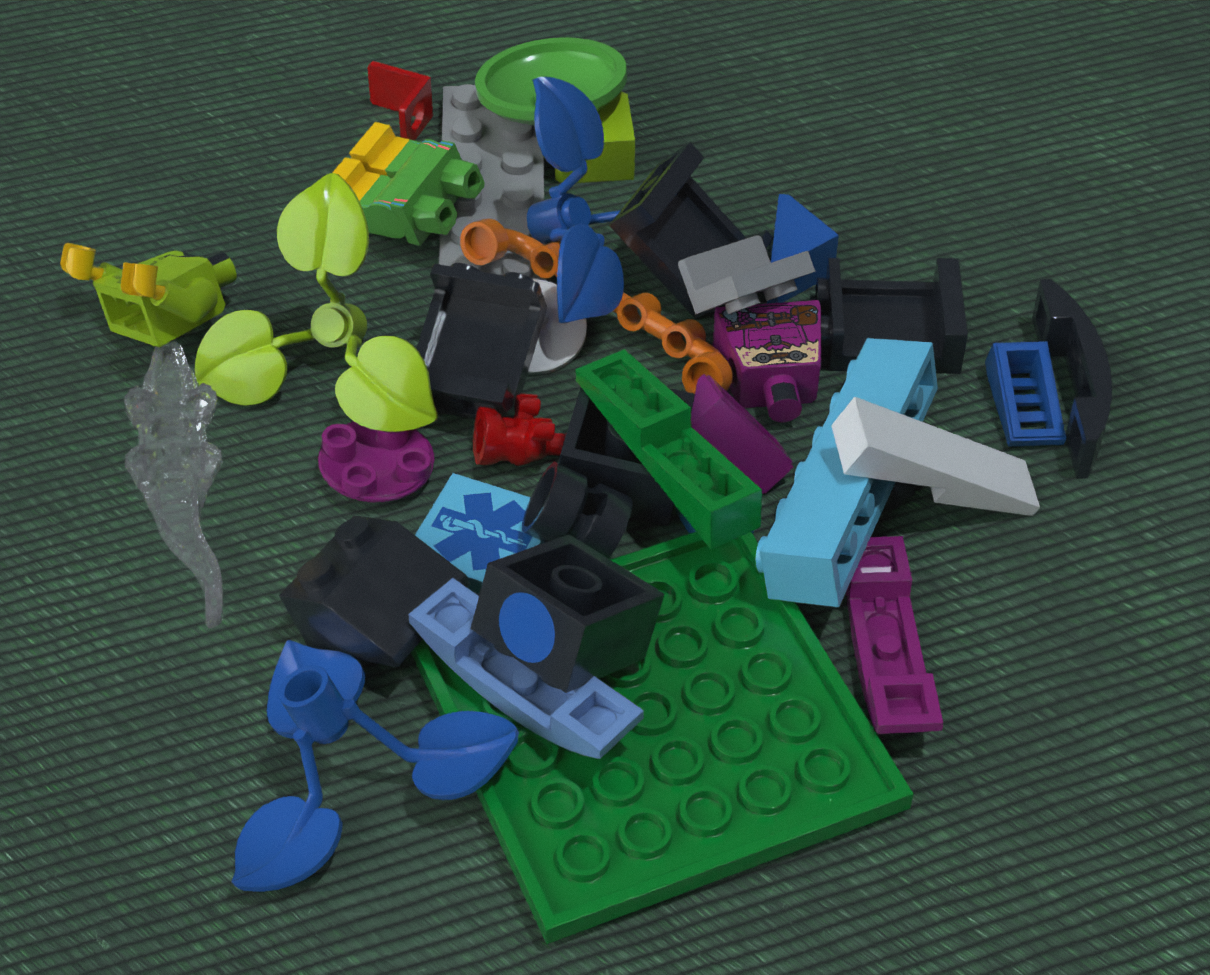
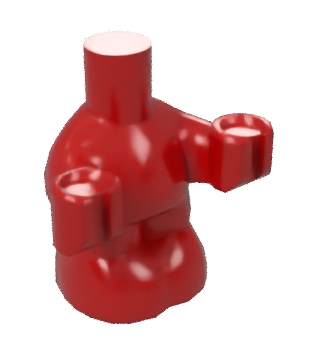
M519 394L515 397L514 418L502 417L495 409L480 406L478 408L473 435L474 460L477 465H494L500 461H508L516 466H522L542 460L548 455L560 456L567 433H555V424L550 418H534L538 416L541 407L538 395Z

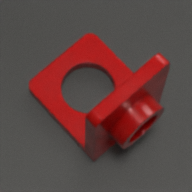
M372 61L367 67L371 103L398 111L400 137L415 141L433 117L431 77ZM415 116V121L411 126V117Z

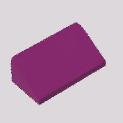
M703 374L698 379L691 412V427L762 489V494L768 492L793 468V461L779 441L710 375L706 376Z

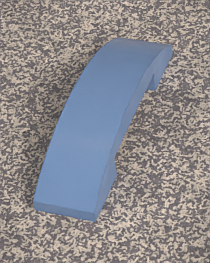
M454 578L449 580L408 614L409 623L423 640L469 686L510 718L556 745L585 756L600 759L644 719V710L595 676L585 685L565 693L560 689L547 685L540 675L513 657L498 652L491 642L470 629L479 596Z

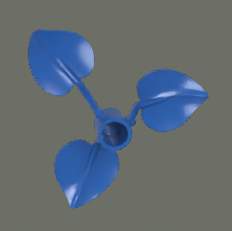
M539 77L532 80L536 93L534 119L538 145L546 161L554 168L562 172H573L560 185L549 189L550 199L534 203L530 206L527 212V226L532 237L542 244L561 240L557 271L559 323H569L580 319L604 316L614 311L622 299L624 278L621 262L612 249L603 246L605 242L604 236L595 233L588 226L612 222L621 210L591 214L589 205L583 198L567 193L587 173L586 160L598 158L602 154L604 148L603 126L596 107L577 87L560 79Z
M287 640L272 677L268 695L267 716L275 732L287 738H294L298 744L309 795L306 802L295 796L273 800L263 805L250 817L237 840L235 873L232 883L235 887L244 891L265 892L279 890L292 886L313 875L330 859L341 838L343 823L340 816L334 810L319 808L323 801V794L312 744L314 741L319 744H329L338 740L347 731L349 720L355 721L406 762L416 763L412 774L415 786L422 794L438 800L461 798L475 792L486 784L499 770L516 746L518 735L520 734L517 727L509 720L493 714L476 711L452 712L437 717L421 729L418 737L419 748L407 747L362 712L356 704L365 683V672L361 664L354 657L343 652L316 649Z

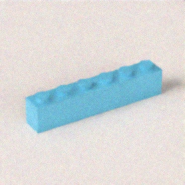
M867 338L857 359L850 361L846 381L840 393L835 392L833 394L830 412L824 425L818 426L814 432L812 449L805 462L801 461L797 465L794 484L787 498H782L778 503L775 522L768 536H762L759 540L756 550V567L758 572L764 573L768 599L833 607L840 606L895 482L845 475L831 425L854 397L923 422L938 389L932 342Z

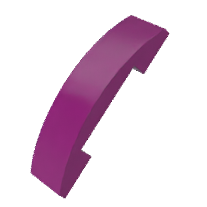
M903 536L870 537L846 591L859 679L866 707L877 734L942 731L943 718L933 673H926L910 599L912 576Z

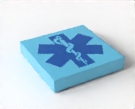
M452 473L415 534L420 540L465 573L470 582L467 588L480 594L489 562L545 543L522 532L524 513L531 497Z

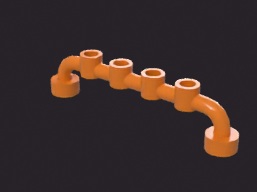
M490 218L468 224L461 233V250L464 256L473 264L485 265L497 261L507 251H510L529 260L531 268L537 276L541 278L557 277L561 241L544 245L524 233L504 228L498 221ZM623 292L622 299L613 312L617 313L618 320L625 329L629 331L643 329L660 339L665 352L671 357L682 358L688 356L691 358L685 364L682 371V382L687 392L695 394L697 381L703 374L706 376L710 375L726 391L729 389L732 383L731 367L720 351L706 342L705 330L698 321L687 319L676 324L661 315L660 302L654 295L641 293L631 297ZM637 307L639 308V310H640V312H641V316H640L639 313H638ZM681 333L684 335L686 343L683 341Z

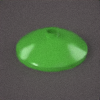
M582 38L535 40L508 48L486 61L477 72L475 78L476 93L481 104L496 115L513 122L535 126L536 93L533 79L552 77L566 81L582 91L591 100L597 111L610 104L623 90L627 81V67L625 59L617 50L601 42Z

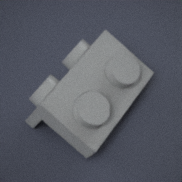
M759 235L687 257L678 263L695 314L725 305L728 314L760 303L757 293L760 292L764 293L766 301L798 290L795 279L815 272L808 251L771 263L763 240Z

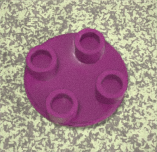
M352 421L347 424L330 425L323 431L318 465L324 480L340 494L359 501L387 502L406 497L417 491L427 482L434 468V452L427 438L417 429L400 432L369 429Z

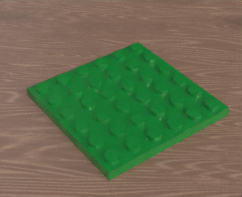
M694 532L611 559V561L665 595L645 659L599 678L603 683L644 710V719L600 759L585 756L556 745L510 718L469 686L423 639L411 652L440 716L459 711L493 714L512 722L520 733L518 735V742L494 776L476 790V793L546 944L911 809L914 793L796 603L768 599L764 573L758 572L756 567L758 542L752 532L712 550L699 534Z

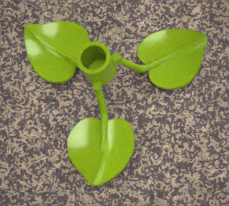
M329 173L294 197L284 208L277 226V241L285 260L292 267L300 271H313L317 269L316 279L329 296L330 303L320 306L314 312L310 329L281 335L273 338V329L269 318L260 311L240 310L223 316L211 326L200 343L195 360V379L201 388L230 403L238 405L264 403L272 399L280 391L286 379L287 362L278 348L289 344L317 340L326 347H347L345 360L351 368L347 369L338 378L335 385V394L340 407L351 420L369 429L388 432H400L424 427L435 422L438 415L432 398L429 372L419 351L411 343L397 336L374 337L362 345V339L367 331V320L364 313L357 306L345 303V295L338 292L328 278V272L337 276H351L356 273L364 263L369 247V230L360 201L350 185L339 174ZM361 347L358 357H356L357 348Z

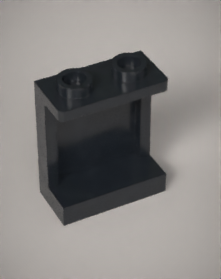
M689 142L656 165L609 226L686 310L697 319L713 309L695 314L678 266L679 261L747 238L691 177L705 157ZM767 230L758 234L762 238L765 248H767L774 237Z
M828 258L826 278L816 279L815 300H819L821 310H825V315H821V348L827 349L829 371H847L850 361L857 359L866 339L873 338L932 342L936 373L961 374L968 330L959 258H937L933 282L841 280L840 259Z
M454 263L451 266L433 264L430 277L435 286V291L416 349L424 359L429 372L432 398L437 413L475 420L478 408L481 406L495 409L502 417L514 418L515 397L522 394L547 311V305L540 284L530 277L517 272L497 275L481 272L476 267L465 263Z

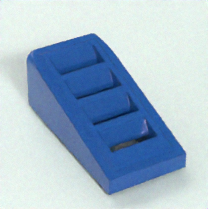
M1048 342L993 343L986 357L985 366L1008 447L1064 445L1066 435ZM1029 373L1030 378H1011V374ZM1034 389L1035 394L1014 395V390ZM1017 406H1039L1041 411L1018 412ZM1044 422L1046 429H1021L1020 423Z

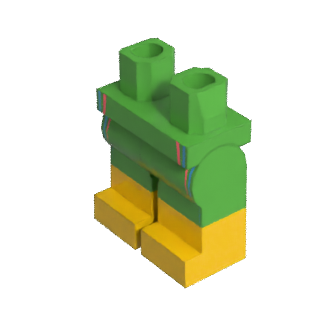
M374 122L349 152L351 158L345 157L332 172L339 174L355 192L364 211L369 233L391 238H403L405 236L408 243L419 246L423 244L430 233L447 235L456 223L457 211L453 204L459 197L475 199L485 187L484 179L477 164L462 160L455 143L444 140L439 143L430 139L418 142L395 136L390 125Z

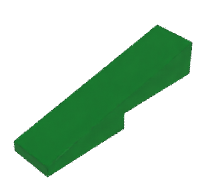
M623 349L575 369L576 382L711 550L761 527L762 489L691 427V407L631 354Z

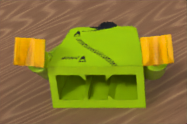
M65 243L60 262L61 268L73 278L93 280V286L98 294L111 332L156 347L169 343L221 314L225 309V302L220 288L235 282L237 279L235 266L230 257L224 252L204 258L175 250L138 264L124 262L123 269H120L106 262L101 263L99 267L93 266L95 249L78 244Z

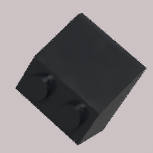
M353 516L341 524L335 531V536L312 560L306 562L298 570L297 577L282 591L279 597L308 647L339 651L349 654L357 660L399 667L423 639L409 623L408 614L452 578L465 587H468L470 582L465 573L397 521Z

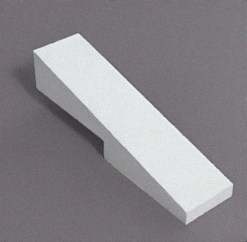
M857 397L851 400L831 425L845 475L930 486L935 503L1033 516L1040 509L1025 460Z

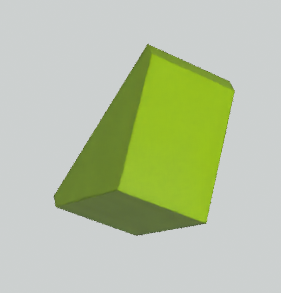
M621 91L610 104L597 111L603 126L604 148L598 158L586 160L587 173L577 183L634 180V129L628 94ZM555 168V180L562 183L573 171L562 172Z

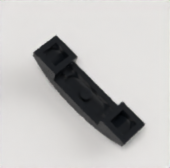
M1041 279L1032 321L1038 342H1048L1050 357L1064 356L1076 396L1065 434L1066 443L1076 479H1085L1089 477L1095 466L1112 402L1111 369L1102 340L1084 310L1052 279Z

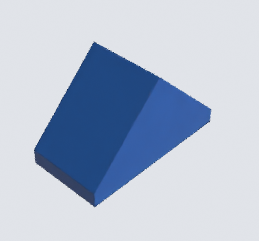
M779 194L771 263L808 251L815 272L794 280L798 290L768 300L767 304L783 303L816 285L817 278H826L828 258H836L839 235L793 197L786 194Z

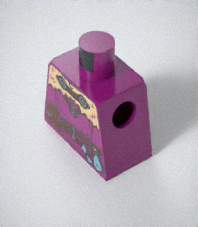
M819 300L756 304L731 314L727 313L726 307L715 308L713 347L720 351L731 367L732 383L730 389L735 400L744 408L767 406L769 417L776 422H789L797 418L802 412L801 404L812 403L817 399L821 366V306Z

